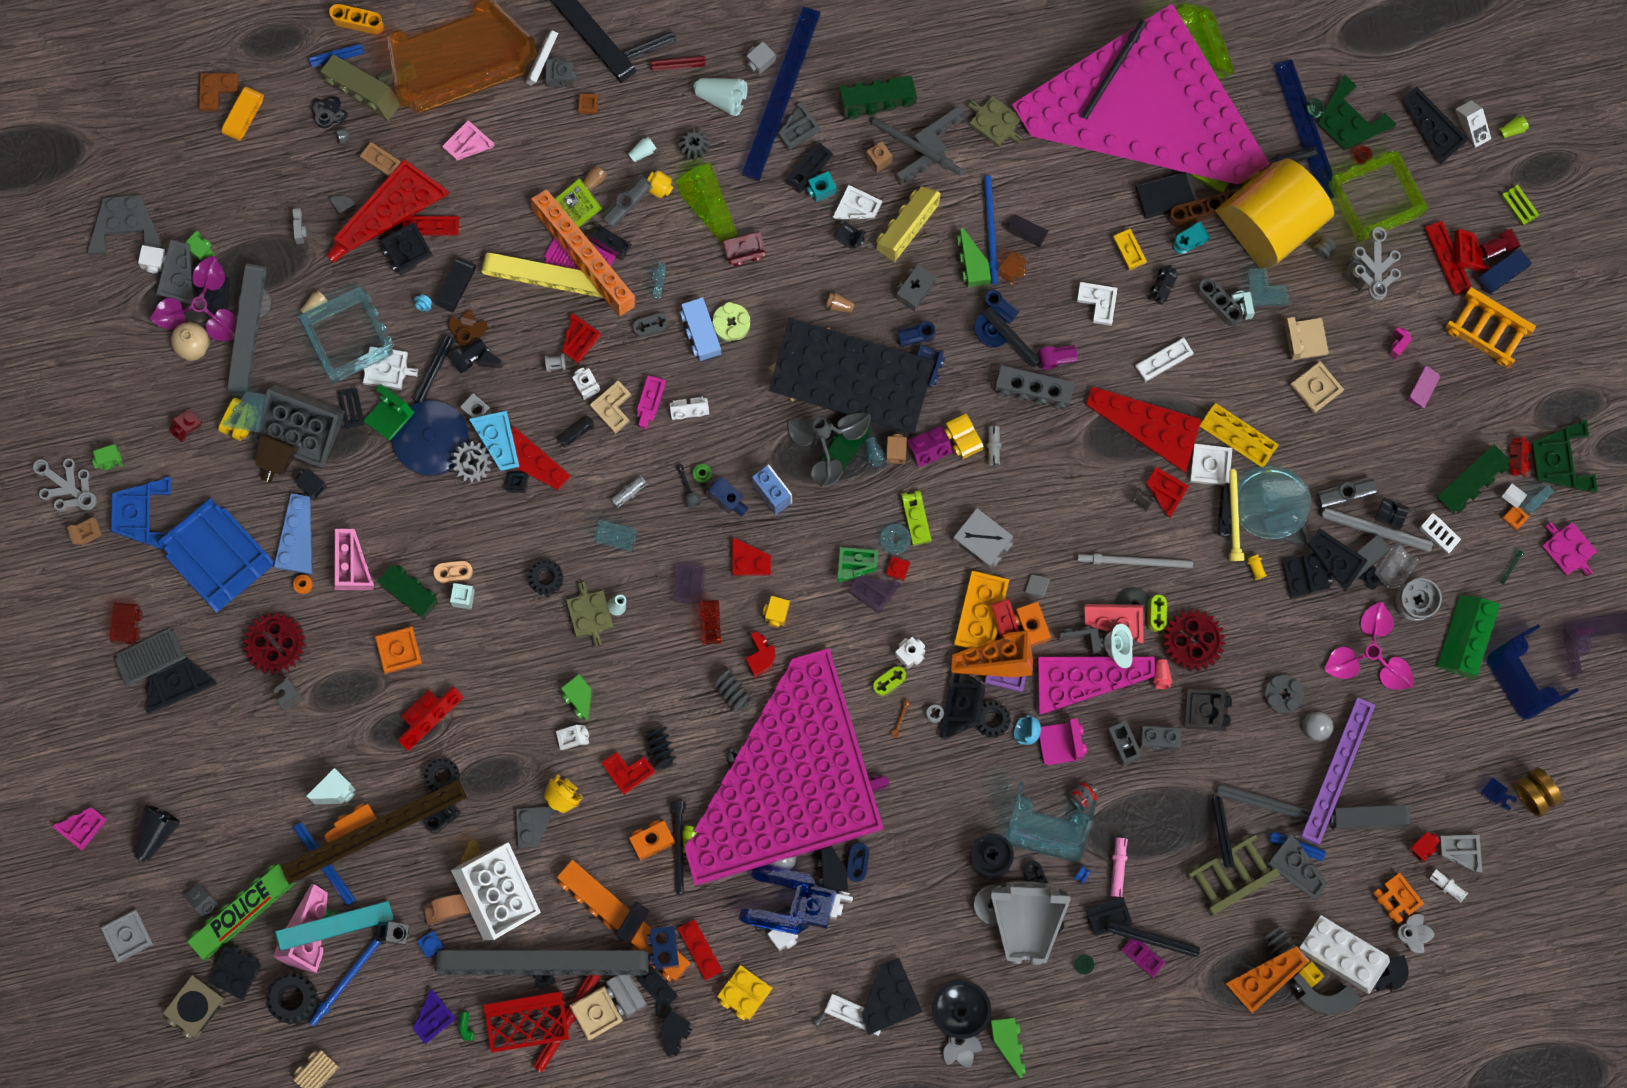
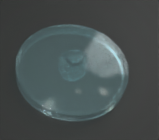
M1275 466L1258 468L1248 473L1237 486L1239 522L1246 530L1256 536L1267 539L1287 537L1298 531L1309 516L1311 496L1308 487L1297 474L1288 469Z

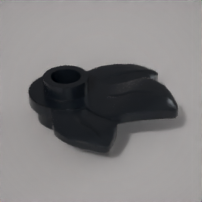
M330 97L325 102L318 98L313 101L312 112L315 115V122L319 127L329 128L333 123H341L346 119L348 113L340 110L341 102L338 97Z

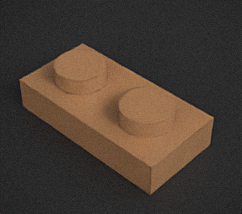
M372 142L369 143L360 155L363 161L387 177L401 164V161Z

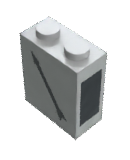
M978 508L953 537V542L987 569H990L992 565L996 567L1002 559L1000 555L1003 551L1008 552L1014 544L1011 542L1013 535Z

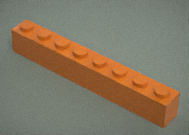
M572 860L558 875L557 879L560 881L558 885L566 892L568 890L574 893L573 898L578 903L582 904L584 902L588 905L589 908L587 910L593 916L597 917L599 915L604 919L602 923L609 930L614 928L618 932L630 909ZM643 922L631 942L633 945L631 949L633 951L648 952L649 965H651L650 954H653V947L648 946L647 934H651L650 929L652 928ZM657 935L656 941L663 944L666 942L660 935ZM679 952V967L662 969L661 975L669 982L671 980L676 982L691 965V962ZM662 953L659 956L661 963H667L670 959L667 953Z

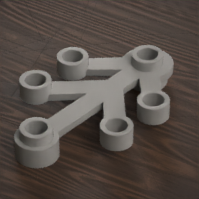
M1376 227L1369 235L1370 240L1373 242V261L1366 254L1363 247H1357L1352 252L1353 257L1361 259L1373 273V279L1366 273L1363 265H1357L1353 268L1352 272L1355 277H1361L1369 286L1368 292L1373 299L1382 300L1387 295V287L1401 277V272L1394 268L1388 272V277L1383 281L1382 273L1393 263L1399 261L1401 255L1397 250H1393L1388 254V258L1381 262V242L1386 239L1387 234L1383 228ZM1357 268L1361 270V274L1357 272Z
M71 458L63 461L67 481L50 470V466L45 460L39 459L33 465L35 473L39 476H47L62 487L49 490L47 488L41 489L39 496L42 500L48 501L51 497L69 494L77 498L67 501L62 499L56 500L54 507L59 512L65 511L66 508L78 506L82 510L88 511L96 506V496L90 492L89 488L91 475L88 470L82 469L78 472V478L81 480V492L75 486L74 469L76 464ZM72 462L71 467H66V464ZM41 466H45L46 468L44 471H39V468ZM82 473H87V477L81 478ZM44 492L49 493L47 497H42V494ZM89 498L90 503L84 504L85 499ZM59 503L64 504L62 508H57V505Z

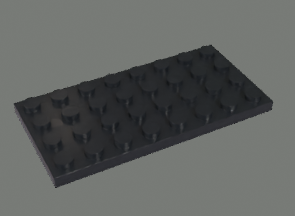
M789 318L768 391L846 415L870 413V422L915 434L935 361Z

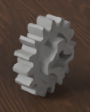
M470 441L467 445L464 442L461 443V447H455L457 453H451V456L454 457V460L449 461V463L454 464L451 471L456 470L455 477L461 476L462 482L466 480L468 483H473L474 480L479 482L480 477H486L484 472L491 470L487 467L488 464H492V461L487 460L491 455L485 454L486 447L480 449L481 443L474 445L473 441ZM472 459L473 463L469 465L468 462Z

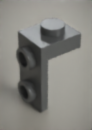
M1092 626L1083 627L1081 631H1073V629L1062 630V633L1058 636L1059 641L1089 637L1092 655H1099L1101 649L1104 648L1103 639L1098 635V628L1093 629Z

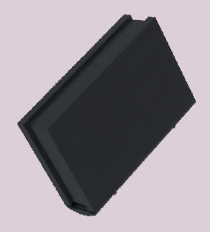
M1185 172L1135 186L1145 220L1171 213L1173 207L1194 201Z

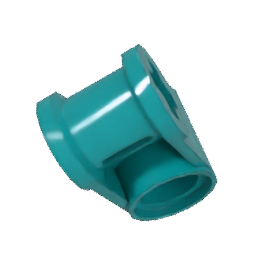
M1198 222L1177 235L1173 248L1177 253L1185 254L1205 244L1211 237L1203 224Z

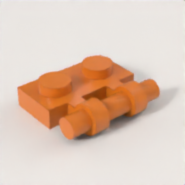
M1398 873L1384 884L1388 890L1387 893L1383 894L1380 889L1373 892L1377 897L1376 901L1384 906L1388 912L1387 915L1390 919L1393 918L1397 924L1403 920L1399 914L1402 910L1409 916L1424 904L1401 873ZM1391 896L1399 904L1398 907L1394 908L1388 899Z

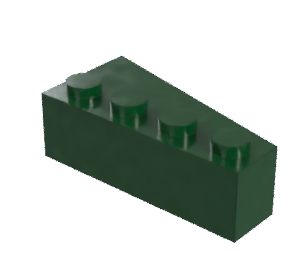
M912 76L891 78L886 81L887 83L876 80L866 86L862 85V83H855L852 88L840 85L839 100L844 119L849 118L852 120L864 114L874 115L878 111H892L896 107H910L914 105V103H917V94Z
M1494 444L1442 491L1437 498L1452 514L1455 512L1459 514L1467 507L1465 503L1468 500H1475L1481 494L1480 490L1484 486L1488 488L1495 481L1494 477L1499 473L1502 475L1510 468V460Z

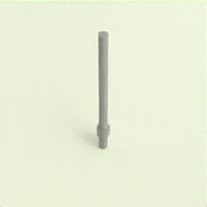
M1093 553V555L1078 554V562H1093L1095 565L1111 563L1193 568V561L1105 556L1101 553Z

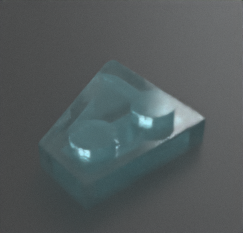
M247 391L241 398V402L233 409V413L228 420H225L223 426L260 433L267 395Z

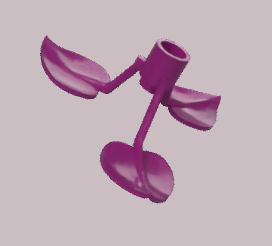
M211 256L204 259L195 268L193 283L197 287L204 288L200 297L192 300L191 306L182 309V304L174 298L164 299L157 305L150 318L151 321L162 328L175 329L178 325L186 322V317L183 313L191 309L196 312L205 311L212 317L206 324L208 335L218 341H234L237 325L235 316L225 309H219L214 315L207 309L208 303L204 299L207 288L217 290L225 281V273L216 257Z

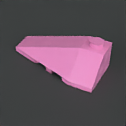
M311 884L286 928L323 919L327 908L328 892ZM322 940L279 951L277 945L273 957L286 965L317 973L323 956Z

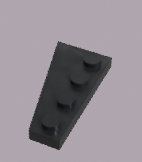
M1418 87L1414 88L1403 98L1404 105L1440 165L1469 140Z

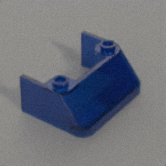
M1539 624L1512 638L1487 656V665L1517 715L1523 720H1531L1572 697L1579 691L1578 688H1575L1560 697L1557 690L1553 687H1545L1538 690L1519 657L1528 650V642L1525 638L1534 634L1540 628Z

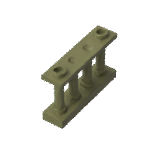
M1248 834L1239 840V845L1232 848L1234 866L1245 882V887L1238 891L1237 888H1234L1219 864L1223 860L1222 855L1202 867L1198 864L1190 869L1191 873L1187 876L1190 880L1196 876L1211 901L1210 905L1212 907L1208 909L1211 916L1216 915L1280 876L1277 868L1272 871L1270 868H1267L1252 844L1258 838L1256 835L1250 837ZM1243 847H1246L1261 871V878L1256 881L1254 878L1251 879L1235 853ZM1211 866L1228 892V897L1224 900L1216 896L1202 873Z

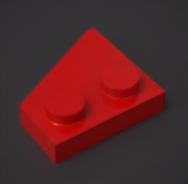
M1158 467L1155 468L1146 483L1168 518H1171L1189 488L1187 484Z

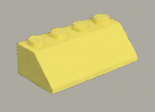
M921 186L918 191L915 190L909 198L911 201L901 207L898 212L900 215L897 219L893 218L887 226V232L885 234L881 233L876 240L877 250L896 262L939 206L940 193L938 191Z

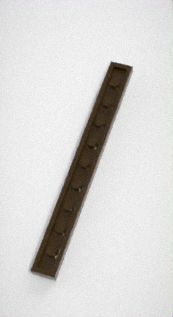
M457 780L280 867L290 885L468 797L460 781Z

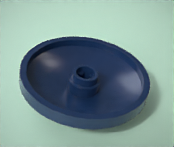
M423 401L410 406L415 413L392 438L394 451L398 459L407 469L423 476H438L451 471V468L454 467V464L449 463V461L454 460L451 453H457L455 447H461V443L466 442L468 445L469 432L465 420L455 408L440 401Z

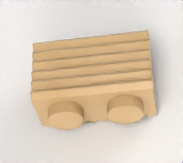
M322 1050L319 1052L314 1051L308 1058L310 1062L305 1067L300 1066L295 1071L294 1075L296 1077L293 1080L301 1088H321L339 1069V1066Z

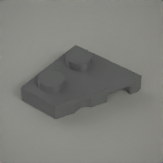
M799 102L793 115H790L787 124L779 132V137L787 148L791 150L821 130L802 102Z
M551 807L516 809L519 849L539 847L554 809Z

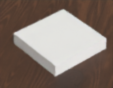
M1194 444L1190 482L1218 486L1229 483L1232 448Z

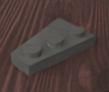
M1291 833L1268 864L1274 869L1277 868L1280 874L1316 900L1327 886V882L1294 834Z

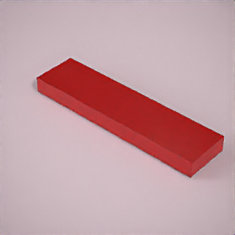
M1443 221L1425 226L1426 235L1453 295L1468 291L1472 286L1464 268L1456 265V251Z

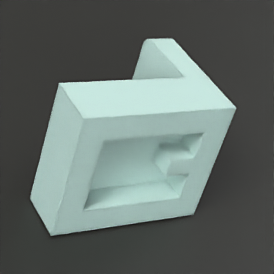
M1237 291L1234 295H1231V298L1236 303L1241 302L1239 306L1243 311L1245 320L1252 319L1255 313L1251 293Z

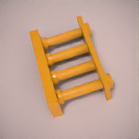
M1471 287L1464 297L1467 300V305L1455 323L1449 321L1445 329L1448 330L1451 336L1463 339L1496 359L1499 365L1510 368L1515 362V359L1511 358L1512 353L1522 337H1530L1536 326ZM1479 307L1484 313L1472 333L1463 329L1462 325L1472 309ZM1494 316L1499 319L1500 324L1487 343L1478 338L1489 318ZM1511 326L1516 329V334L1503 353L1494 346L1506 327Z

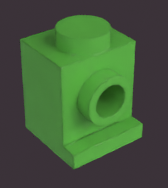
M198 231L185 242L190 244L191 254L200 262L215 255L210 248L212 245L205 238L202 239Z
M115 444L93 451L95 457L92 458L95 469L110 470L117 464L120 467L124 466L119 448Z

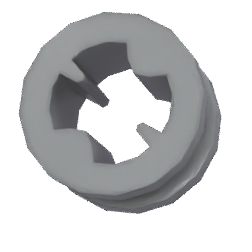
M931 705L927 709L926 717L930 722L938 723L943 719L944 711L941 706ZM931 710H939V718L935 719V716L932 718L930 716L932 714Z

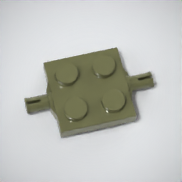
M992 96L982 106L973 100L969 103L968 107L976 112V116L969 126L998 148L1009 138L1013 139L1017 144L1022 141L1023 137L1014 132L1016 126L1021 122L1019 115Z
M582 582V585L581 583L577 584L580 595L567 599L566 603L576 638L585 635L592 636L594 647L602 645L599 634L605 630L613 629L614 626L607 608L604 590L588 593L585 582Z

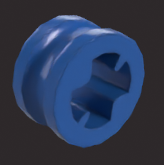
M1083 865L1074 880H1079L1082 885L1092 870H1086Z

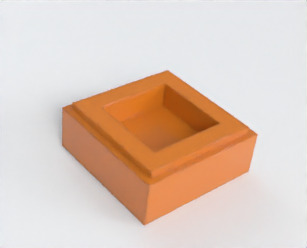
M1513 506L1502 519L1512 529L1517 531L1530 516L1520 507L1516 508Z

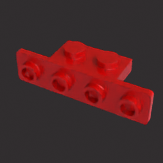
M453 686L439 699L428 690L401 716L411 727L398 739L399 743L409 751L463 699L461 693Z

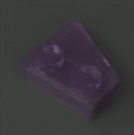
M859 576L849 588L848 593L880 614L901 583Z

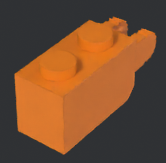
M360 804L353 809V813L349 815L346 813L336 819L337 822L334 823L335 828L325 835V841L329 843L377 820L369 804Z

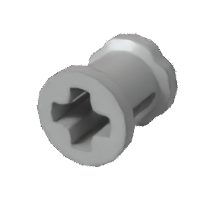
M564 353L554 357L545 356L547 372L557 369L566 370Z

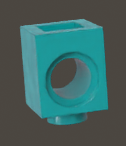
M828 171L808 180V187L806 189L810 198L814 197L815 201L818 202L836 194L837 187ZM821 184L826 188L824 190H817L816 186Z

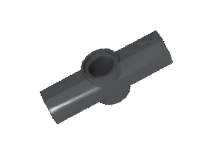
M640 175L625 192L617 196L616 201L602 215L603 219L612 227H615L630 210L637 207L638 202L653 187L651 183ZM626 197L630 198L628 206L624 202Z
M1373 477L1352 483L1346 482L1341 486L1317 492L1318 503L1321 509L1340 503H1349L1352 500L1376 494L1377 486ZM1348 489L1351 492V496H1345L1342 490Z

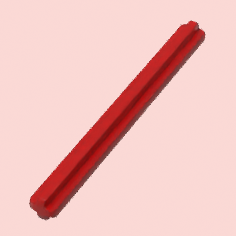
M588 975L571 1004L589 995L601 975ZM570 1007L566 1011L568 1030L576 1019ZM558 1024L552 1035L555 1037L565 1036L564 1028ZM562 1041L546 1044L533 1067L539 1072H544Z

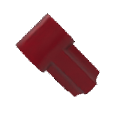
M1509 229L1499 234L1496 238L1482 243L1480 247L1484 253L1483 257L1488 260L1504 252L1510 253L1521 247V244L1513 229Z

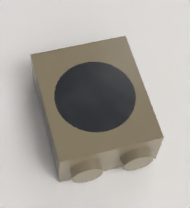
M192 975L163 1014L167 1017L165 1021L173 1027L176 1025L182 1028L181 1033L189 1039L192 1036L198 1038L226 1000Z

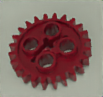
M1189 609L1188 615L1182 611L1180 613L1181 618L1175 615V622L1169 621L1168 623L1171 628L1166 627L1164 630L1169 633L1163 635V639L1168 640L1163 643V646L1169 647L1165 654L1171 653L1172 655L1169 660L1176 659L1175 666L1181 663L1182 670L1186 666H1189L1190 672L1194 667L1200 672L1201 666L1207 670L1208 663L1214 666L1215 662L1213 659L1219 661L1220 656L1217 653L1223 654L1224 652L1220 648L1226 645L1225 642L1221 641L1226 635L1220 634L1224 628H1217L1219 620L1213 622V615L1207 618L1206 611L1203 615H1200L1199 609H1197L1195 614ZM1193 623L1196 625L1197 630L1190 631L1187 625ZM1210 635L1213 641L1206 643L1203 640V636ZM1196 637L1198 639L1197 642L1192 644L1191 640ZM1176 639H1184L1186 645L1183 647L1178 646ZM1192 650L1200 651L1201 657H1193Z
M276 612L274 617L268 613L266 619L261 615L260 622L254 619L255 626H248L251 633H245L249 639L243 640V643L248 645L243 650L250 652L246 655V658H253L250 664L255 665L257 663L256 669L258 671L263 667L264 674L270 670V673L274 675L275 670H278L281 675L284 668L287 672H290V665L296 667L295 660L302 661L299 658V654L305 655V652L301 650V648L307 647L305 643L301 642L306 639L305 635H300L304 632L303 628L297 629L300 624L298 622L293 623V617L287 620L285 613L281 618L279 613ZM280 626V632L272 634L273 627ZM264 631H267L274 641L278 643L287 654L286 656H283L263 634ZM260 639H265V640H266V643H265L264 646H262V647H257V641H258V640H260ZM287 640L293 641V645L290 648H284V643ZM272 653H278V658L275 661H270L269 656Z

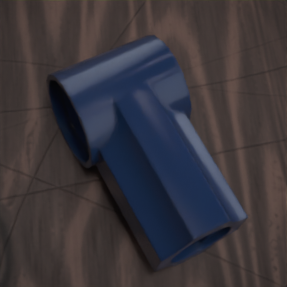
M997 290L988 291L983 300V305L986 309L992 307L1009 325L1020 312V310L1004 299ZM994 297L997 300V303H990L988 301V298Z
M925 321L920 325L898 330L901 346L933 341L936 337L934 324ZM929 328L932 330V333L924 335L922 331Z

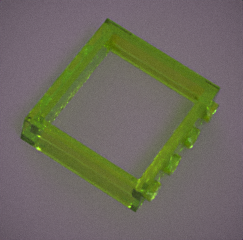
M1398 150L1392 153L1385 152L1376 160L1371 158L1362 166L1354 165L1345 173H1342V171L1338 172L1337 175L1332 176V180L1328 184L1359 243L1369 239L1370 232L1376 227H1381L1388 231L1423 216L1429 209ZM1391 164L1413 208L1363 229L1341 185Z

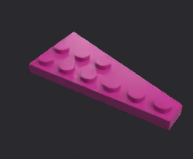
M1038 657L1039 715L1153 678L1155 676L1154 657H1132V664L1125 669L1121 668L1114 658Z

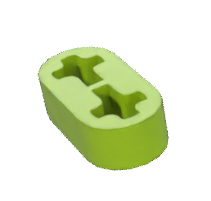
M1162 595L1151 597L1147 604V626L1151 631L1158 632L1163 630L1167 624V600ZM1157 601L1161 606L1157 607L1154 602ZM1157 619V622H1160V625L1157 626V624L1154 623V620Z
M899 666L893 667L879 677L873 685L875 694L885 696L900 686L906 679L905 670ZM893 672H901V680L896 678L891 681L890 679L894 677ZM887 681L889 682L885 687L886 691L877 690L879 687L878 683L883 685Z

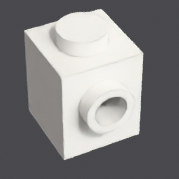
M142 245L138 264L141 269H146L147 272L155 274L158 271L162 272L167 253L165 249Z
M786 920L770 931L768 937L778 951L785 947L790 949L797 943L796 939H798L797 933L799 930L793 922L789 924Z

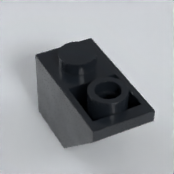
M670 1011L660 1028L666 1054L670 1059L673 1055H678L682 1048L680 1045L683 1038L687 1040L693 1030L690 1028V1022Z

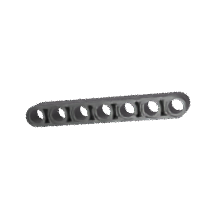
M247 263L245 265L228 381V391L248 394L250 390L266 279V266Z

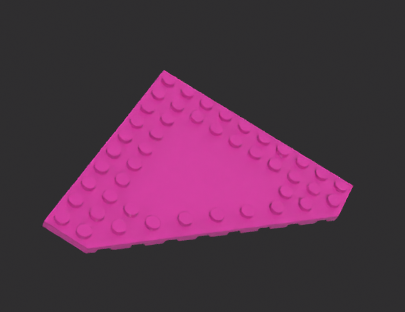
M1173 4L1145 20L1147 24L1140 34L1141 38L1131 48L1087 120L1081 117V114L1128 41V35L1131 31H1134L1136 26L1012 104L1030 135L1045 140L1233 184H1240L1270 165Z
M830 648L791 660L786 673L782 676L775 688L774 694L763 709L758 722L755 723L746 743L735 758L734 764L727 772L719 790L708 805L707 811L694 830L697 832L696 835L691 837L684 847L695 886L884 830Z

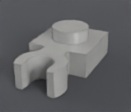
M296 208L293 209L294 239L297 244L304 243V237H307V228L302 224L301 209Z

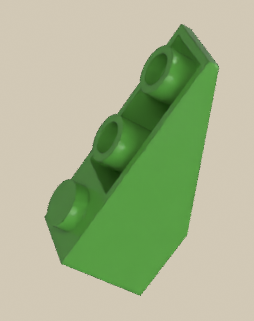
M960 228V235H957L958 246L962 247V253H959L960 263L964 264L965 271H962L963 282H967L968 288L990 285L991 276L988 260L964 228Z
M1015 1018L991 1021L993 1043L1018 1079H1022V1074H1026L1025 1063L1020 1060V1054H1023L1022 1042H1018L1017 1034H1020L1019 1022H1015Z

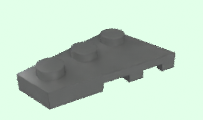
M174 239L170 240L156 294L174 298L185 303H192L194 293L190 244Z

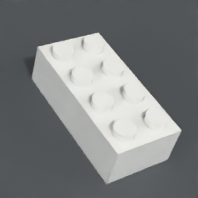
M1322 915L1300 946V950L1305 956L1370 994L1390 963L1388 955Z

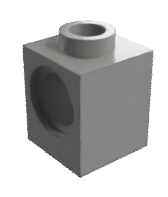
M474 393L460 407L462 412L470 419L492 413L490 407ZM475 408H482L480 414L472 413Z

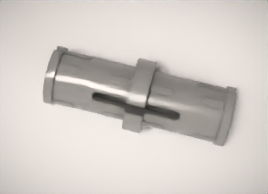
M993 426L988 427L987 449L988 465L993 466V458H995V466L1000 465L1001 443L999 426H995V434H993Z
M639 475L630 484L624 485L623 489L610 500L618 509L630 498L633 499L638 491L647 486V483Z

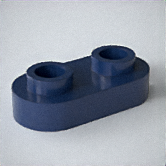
M863 843L854 844L849 853L847 876L852 882L856 883L863 881L867 873L869 849ZM861 850L863 855L861 857L856 856V851ZM856 869L859 870L860 875L854 876L853 871Z

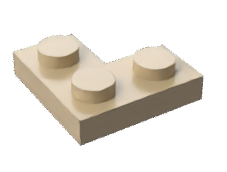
M618 380L590 404V407L615 434L630 422L618 407L631 397V393Z

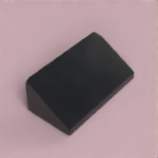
M1017 215L1013 217L1007 227V232L1038 247H1041L1049 232Z
M585 415L556 438L566 448L592 429L594 422Z
M636 901L616 933L617 938L630 944L648 915L649 910Z

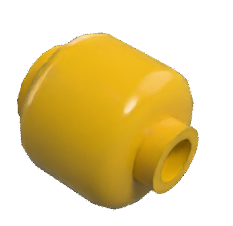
M659 170L649 174L647 180L653 186L649 193L657 198H662L664 195L668 196L673 189L671 185L672 178Z

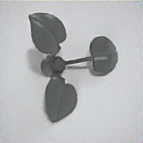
M855 413L843 417L838 422L839 429L835 428L832 423L828 424L826 419L822 417L788 421L789 434L795 444L808 446L813 442L814 438H820L827 462L820 461L811 470L812 479L819 486L828 487L839 480L843 472V467L839 460L830 461L825 439L830 436L831 430L838 434L843 433L844 438L847 440L859 439L868 429L871 418L870 413Z

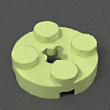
M731 302L719 307L713 316L715 333L725 341L744 338L750 329V316L747 310L741 305ZM734 318L736 325L728 326L727 320Z

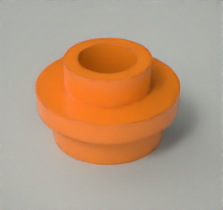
M299 575L295 578L293 587L297 593L306 594L311 591L313 582L309 576ZM301 581L306 582L304 587L299 586Z

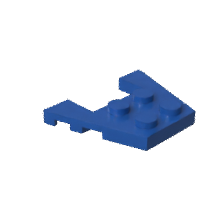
M171 477L112 493L111 532L162 549L157 540L166 533L150 532V495H171Z

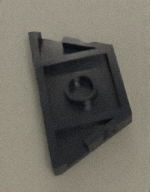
M186 657L149 676L146 712L150 715L218 684Z
M951 673L940 738L949 739L978 725L980 722L986 686L969 674Z

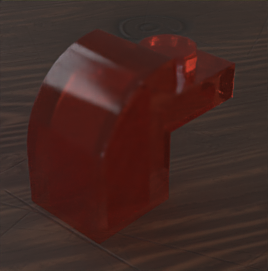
M719 600L700 601L702 645L721 644Z

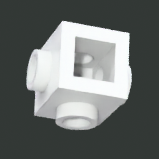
M911 637L908 640L905 638L898 645L899 649L895 652L896 658L909 669L913 664L917 666L924 660L925 645L919 639L915 640Z

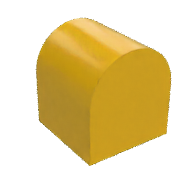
M1283 159L1271 163L1215 210L1260 269L1277 265L1334 216L1333 205L1319 182L1303 166L1291 159Z

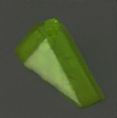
M710 162L692 168L676 180L682 199L688 203L695 214L702 219L720 242L738 236Z

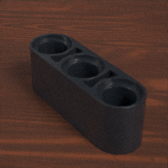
M458 257L436 298L435 305L453 313L475 272L476 265Z

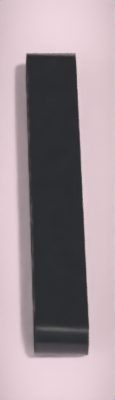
M550 0L620 83H623L636 73L632 63L578 0Z

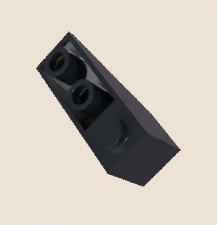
M832 846L821 848L822 857H818V867L823 869V876H819L820 888H824V893L848 891L847 870Z

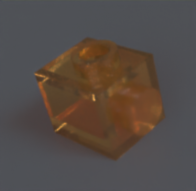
M1011 251L999 267L998 275L1013 285L1018 277L1022 278L1027 272L1025 257L1020 253L1015 254Z

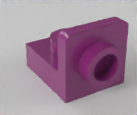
M875 776L869 781L872 792L889 787L887 776Z

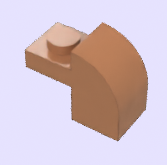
M462 894L431 901L430 904L423 906L427 925H433L446 919L459 918L471 913Z

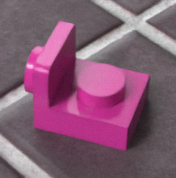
M1399 327L1393 333L1398 339L1390 347L1392 349L1390 356L1395 360L1412 340L1410 333Z

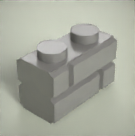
M617 975L606 982L608 985L606 991L611 998L615 997L618 1001V1004L615 1006L621 1015L625 1014L626 1017H629L647 1006L630 975Z

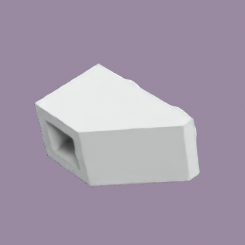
M1469 101L1456 108L1459 123L1475 148L1491 139L1482 107L1473 101Z

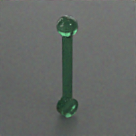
M1522 550L1516 552L1517 556L1501 580V584H1505L1519 558L1523 557L1524 552Z

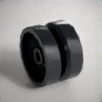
M990 833L981 836L975 841L970 852L972 869L984 879L994 880L1005 875L1009 871L1014 858L1012 845L1005 837L999 834ZM993 854L995 856V859L990 860V857L988 858V855Z

